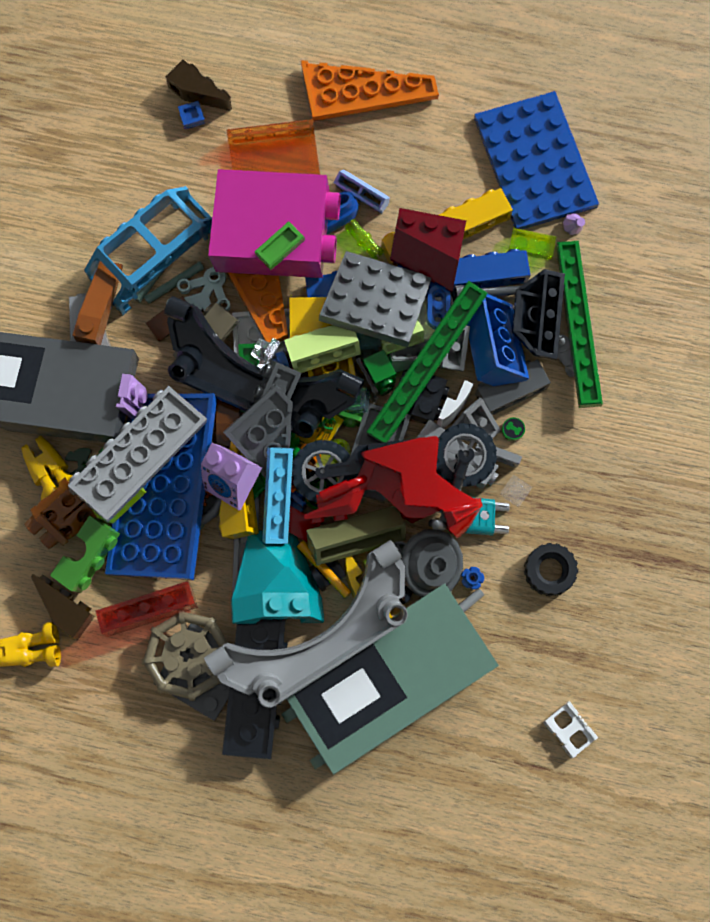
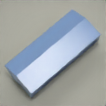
M345 170L339 171L334 181L337 187L351 192L358 200L381 214L389 204L390 197ZM347 180L348 182L357 186L358 188H360L359 191L357 192L353 188L344 184L343 181ZM365 192L380 200V205L364 196Z

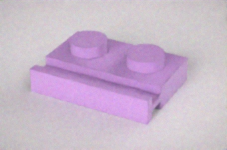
M122 374L118 397L121 400L120 404L116 403V407L134 420L137 417L138 411L143 407V403H146L147 390L132 375Z

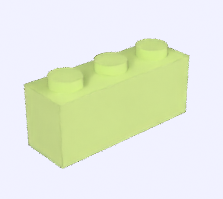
M334 325L315 329L312 332L296 335L284 340L292 368L300 373L361 354L356 333Z

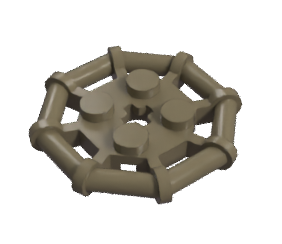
M179 610L178 614L156 627L152 626L145 656L141 660L160 694L164 692L195 701V698L219 683L222 684L217 675L214 676L204 659L205 656L228 643L214 617L207 618ZM186 622L204 626V629L201 633L187 630ZM179 623L181 624V631L173 634L171 637L168 638L163 634ZM209 631L218 644V648H211L205 637ZM159 638L165 641L162 656L154 657ZM187 648H190V653L194 654V657L184 662L181 652H185ZM163 662L169 673L165 680L155 663ZM207 673L211 676L194 687L193 680L200 675ZM174 677L187 680L188 688L172 685L170 682Z

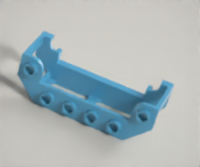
M186 186L165 190L162 194L156 195L145 208L139 209L132 219L122 223L110 237H105L95 249L84 271L92 282L101 261L121 283V289L115 297L113 305L124 315L131 309L128 302L131 299L136 300L138 298L136 294L200 239L203 238L205 241L208 239V235L211 234L212 217L195 201ZM189 201L205 219L197 217L185 203ZM171 204L174 209L180 208L192 220V224L169 244L163 245L144 225ZM138 232L156 251V254L133 274L127 276L108 255Z

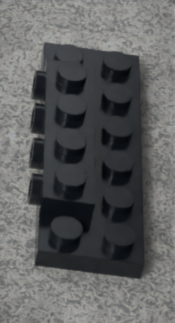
M260 619L256 624H237L234 645L256 650L285 649L288 646V642H284L286 619ZM229 687L222 755L271 759L274 730H279L280 715H276L277 705L273 707L263 706L255 692L247 695ZM268 688L263 691L262 696L271 698L275 694V690Z

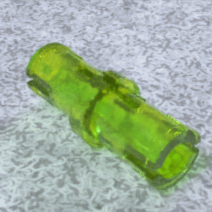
M352 219L350 221L352 224L350 225L348 222L345 230L357 241L356 244L359 247H363L372 259H378L377 254L381 256L384 250L372 239L370 232H366L356 219Z

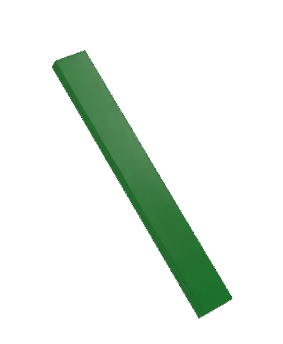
M579 241L557 242L556 251L559 272L565 274L563 300L578 407H602L603 400Z
M470 281L467 282L366 433L380 443L389 442L488 295L486 291Z

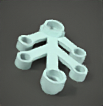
M214 267L206 270L203 277L190 281L181 279L177 283V288L182 294H187L191 289L204 286L201 293L185 297L188 303L197 306L201 311L211 304L209 297L213 290L218 300L217 303H227L228 305L225 308L227 311L231 308L230 302L226 299L222 288L226 281L225 273L216 272ZM218 275V278L216 280H212L211 276ZM182 284L188 285L186 289L180 288Z

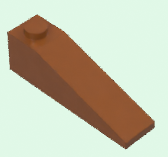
M101 261L78 314L73 332L76 342L101 345L119 281ZM115 263L116 266L122 271L123 264Z

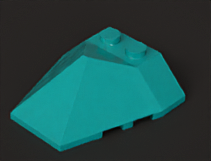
M258 530V534L247 536L242 563L236 578L237 582L231 596L232 624H256L260 619H300L301 623H324L323 599L311 574L305 555L297 548L300 544L297 536L288 532V544H265L262 542L263 531Z

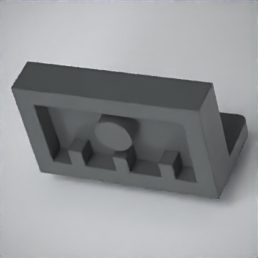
M271 360L270 364L267 363L263 369L262 376L264 378L261 385H257L254 390L253 403L257 402L275 384L291 399L301 373Z

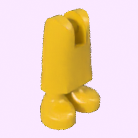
M39 436L35 438V441L43 452L42 454L35 457L34 452L27 444L22 446L21 450L35 485L43 487L40 498L43 500L57 489L52 480L56 478L59 483L66 477L69 481L73 475H68L65 472L68 469L65 461L45 438Z

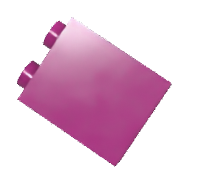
M218 169L208 253L215 271L323 278L324 263H335L337 237L336 235H327L328 220H339L340 193L330 192L327 175ZM289 221L305 237V241L270 270L255 255L254 251Z

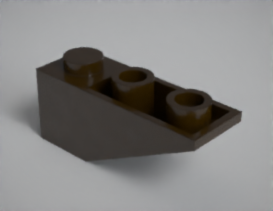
M182 59L165 76L168 88L182 100L188 102L199 101L201 105L227 111L232 110L230 95L224 89L220 90L216 87L211 78L208 76L204 77L194 64H188Z
M32 574L31 578L53 624L72 638L79 640L95 617L90 613L92 608L82 601H79L78 604L72 601L71 597L73 595L62 587L59 591L52 587L54 582L42 574L39 578Z

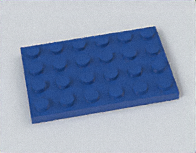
M556 91L474 114L476 126L498 185L503 190L513 209L511 220L515 231L564 218L570 214L598 208L597 196Z

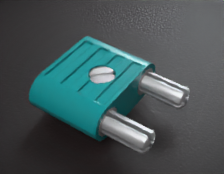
M481 498L483 507L465 533L491 536L494 533L508 534V526L495 525V510L509 511V503L495 502V499Z

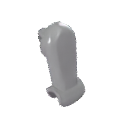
M559 335L558 359L565 366L566 374L569 377H574L569 338L565 335Z

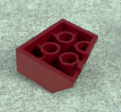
M399 208L390 261L408 270L432 278V283L436 282L446 287L445 289L452 293L467 220Z

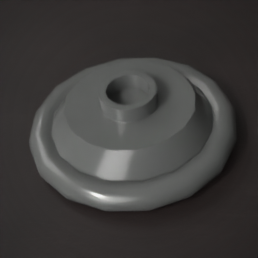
M436 529L422 530L413 535L403 547L401 560L405 565V586L415 595L425 597L443 584H446L451 592L459 582L463 571V554L458 542L449 533Z

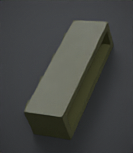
M390 506L306 530L307 545L318 566L377 549L389 540L393 543L405 541L406 524L397 508Z

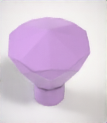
M577 214L567 215L563 221L564 231L570 235L579 234L585 225V220Z

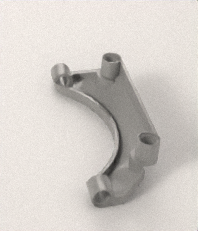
M389 540L368 554L365 573L354 600L341 618L322 634L302 644L276 650H256L226 643L204 657L208 667L214 676L217 675L221 683L247 695L255 692L263 706H276L406 622L408 612L399 601L400 598L405 596V565L401 560L402 557L398 549ZM398 607L400 609L399 615L396 618H390V610ZM272 688L275 690V694L271 698H265L262 696L263 691Z

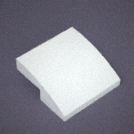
M464 381L456 401L447 397L437 425L444 429L458 416L469 398L473 383Z

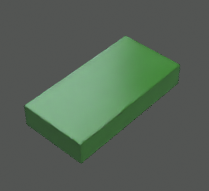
M288 221L254 252L272 270L304 242L305 237Z

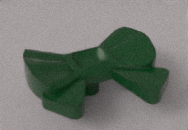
M80 448L75 450L74 453L69 451L65 460L77 461L78 468L69 475H74L77 472L81 473L87 467L86 463L92 452L91 449Z

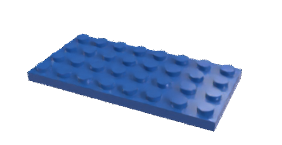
M214 393L179 394L207 418V423L143 487L146 493L119 519L112 523V528L119 532L120 535L117 538L116 546L108 552L106 575L194 580L205 497L201 463L212 443L217 404ZM147 394V401L143 403V406L148 407L153 402L155 394ZM128 417L127 422L131 423L133 419Z

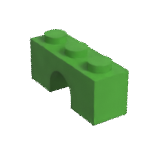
M89 516L76 535L85 542L86 553L84 557L77 561L74 558L63 556L50 576L70 591L82 593L91 584V578L94 573L103 566L107 553L116 546L120 533L102 520Z

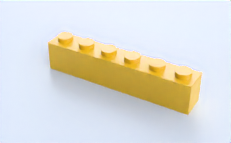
M500 188L495 191L493 189L488 190L479 198H470L460 206H451L439 215L467 220L463 239H466L510 220L513 209ZM390 232L381 239V249L388 263L397 266L398 264L390 261L395 233Z

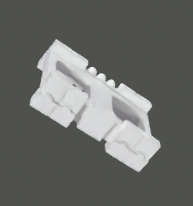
M568 701L548 719L544 720L543 723L551 734L555 733L559 741L564 744L562 748L568 756L574 758L594 740L598 739V737L589 726H586L587 723L584 722V719H581L580 715H577L579 714L578 711ZM562 711H566L572 718V722L564 729L559 728L554 721V718ZM578 730H581L587 737V742L579 749H576L570 742V737Z

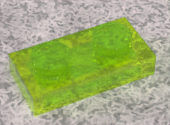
M513 228L509 250H526L529 256L552 260L557 236Z

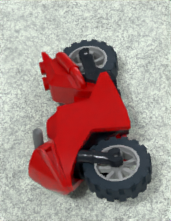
M465 423L449 427L439 437L430 436L411 440L359 445L351 456L346 449L333 441L317 440L308 443L298 451L292 463V479L296 489L302 496L318 504V509L304 515V520L310 519V523L324 522V517L333 516L334 521L348 519L347 514H353L357 511L367 489L376 490L408 518H425L436 512L441 513L439 520H429V527L441 531L447 529L458 539L469 529L483 507L481 498H472L463 493L461 488L477 485L488 478L494 470L497 461V449L492 437L486 430L474 424ZM461 438L472 439L466 449H464ZM456 439L460 447L459 451L449 448ZM475 442L480 446V452H474L471 449ZM447 451L455 454V459L450 463L448 462ZM320 454L331 456L325 466L322 464ZM482 455L481 462L478 466L473 461L474 456ZM315 456L319 464L318 468L308 465L309 461ZM334 458L338 461L336 464H331ZM470 463L475 470L466 473ZM306 468L314 470L316 473L308 480L306 477ZM340 477L338 482H336L333 478ZM320 478V489L312 486L310 482ZM325 479L330 480L334 484L327 489H323Z

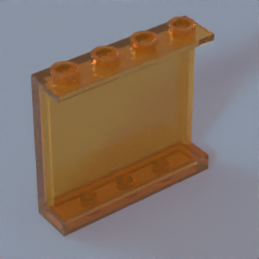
M313 119L227 129L232 170L320 175Z

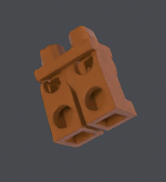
M66 477L58 483L59 487L30 510L33 515L25 522L26 528L33 535H36L42 528L47 530L39 539L48 549H51L58 543L64 546L68 539L80 531L89 516L97 517L85 502L77 495L70 493L68 488L70 483Z

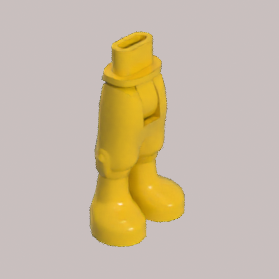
M47 622L43 625L41 632L35 634L21 632L18 635L0 639V667H26L35 662H46L49 667L60 666L61 649L58 645L40 650H30V647L36 645L59 643L60 638L57 626L53 622Z

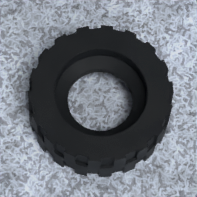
M557 543L542 544L527 557L524 565L526 582L530 584V588L533 591H537L540 595L558 596L573 586L577 579L578 563L574 558V554L567 547L560 546ZM552 558L561 564L562 575L558 580L547 581L541 576L539 568L545 559Z

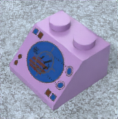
M211 443L201 463L203 485L209 493L234 508L241 510L262 467L227 447Z

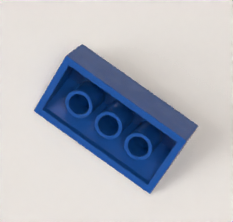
M489 294L467 324V326H470L468 338L477 380L492 386L527 381L529 375L522 343L512 333L513 304Z

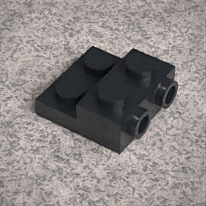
M408 370L403 371L400 381L402 380V378ZM432 376L408 412V415H411L410 419L427 424L429 419L433 422L434 420L438 421L442 411V407H439L441 399L446 400L450 387L446 386L448 380Z

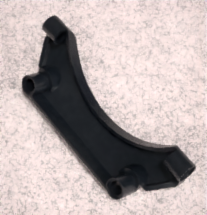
M174 296L170 297L166 304L164 315L168 316L167 324L173 350L178 353L177 358L168 368L169 376L173 380L203 393H214L216 399L247 411L254 404L253 393L256 386L261 385L264 378L262 376L263 369L248 362L230 349L214 332L197 306ZM341 369L319 376L300 377L290 399L293 402L291 432L303 438H310L322 422L323 417L331 419L355 403L362 389L364 379Z

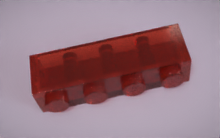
M189 581L96 610L95 612L101 634L110 637L178 614L179 610L187 612L196 609L198 604L192 585Z

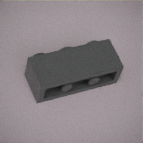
M538 359L533 362L530 360L525 361L529 375L527 381L498 386L481 382L475 393L477 399L482 398L490 413L494 415L547 390L551 382Z

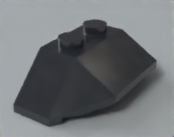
M544 269L516 289L512 333L534 356L557 360L564 273Z

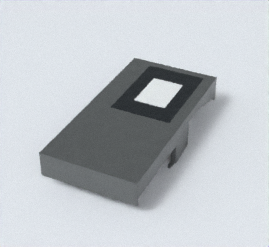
M0 332V428L12 432L107 443L112 438L115 439L120 434L126 418V414L116 407V403L120 404L121 400L118 397L122 374H129L135 378L139 357L134 349Z

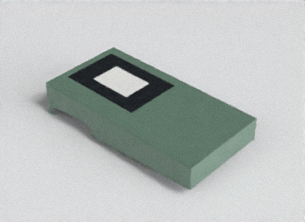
M443 584L407 607L408 617L402 625L286 698L291 708L281 715L286 723H289L296 717L302 723L320 753L309 760L315 770L326 763L334 775L499 666L446 584Z

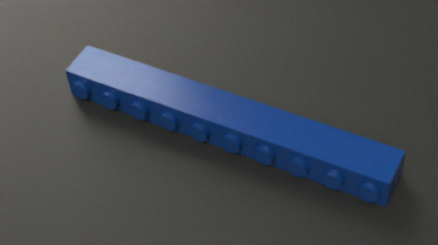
M512 249L507 251V253L489 252L482 256L470 254L459 258L454 286L464 285L465 287L468 281L479 288L524 284L529 281L531 276L527 251ZM337 271L323 275V278L305 277L307 297H327ZM431 282V283H430V286H429V289H430L431 287L435 286V285H440V284H438V283H436V282H435V283H432V282Z

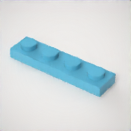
M267 447L262 542L265 544H288L293 461L292 448Z

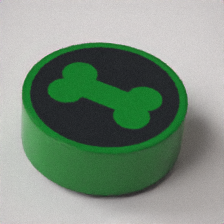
M509 418L502 426V435L509 441H518L525 433V425L519 418Z

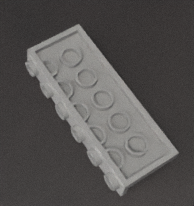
M170 386L164 391L159 390L153 397V402L148 407L143 406L136 414L137 417L131 423L127 422L121 428L120 434L115 439L112 438L107 441L103 451L98 456L94 455L86 463L87 467L81 473H75L69 480L68 488L70 493L77 495L107 523L207 423V418Z

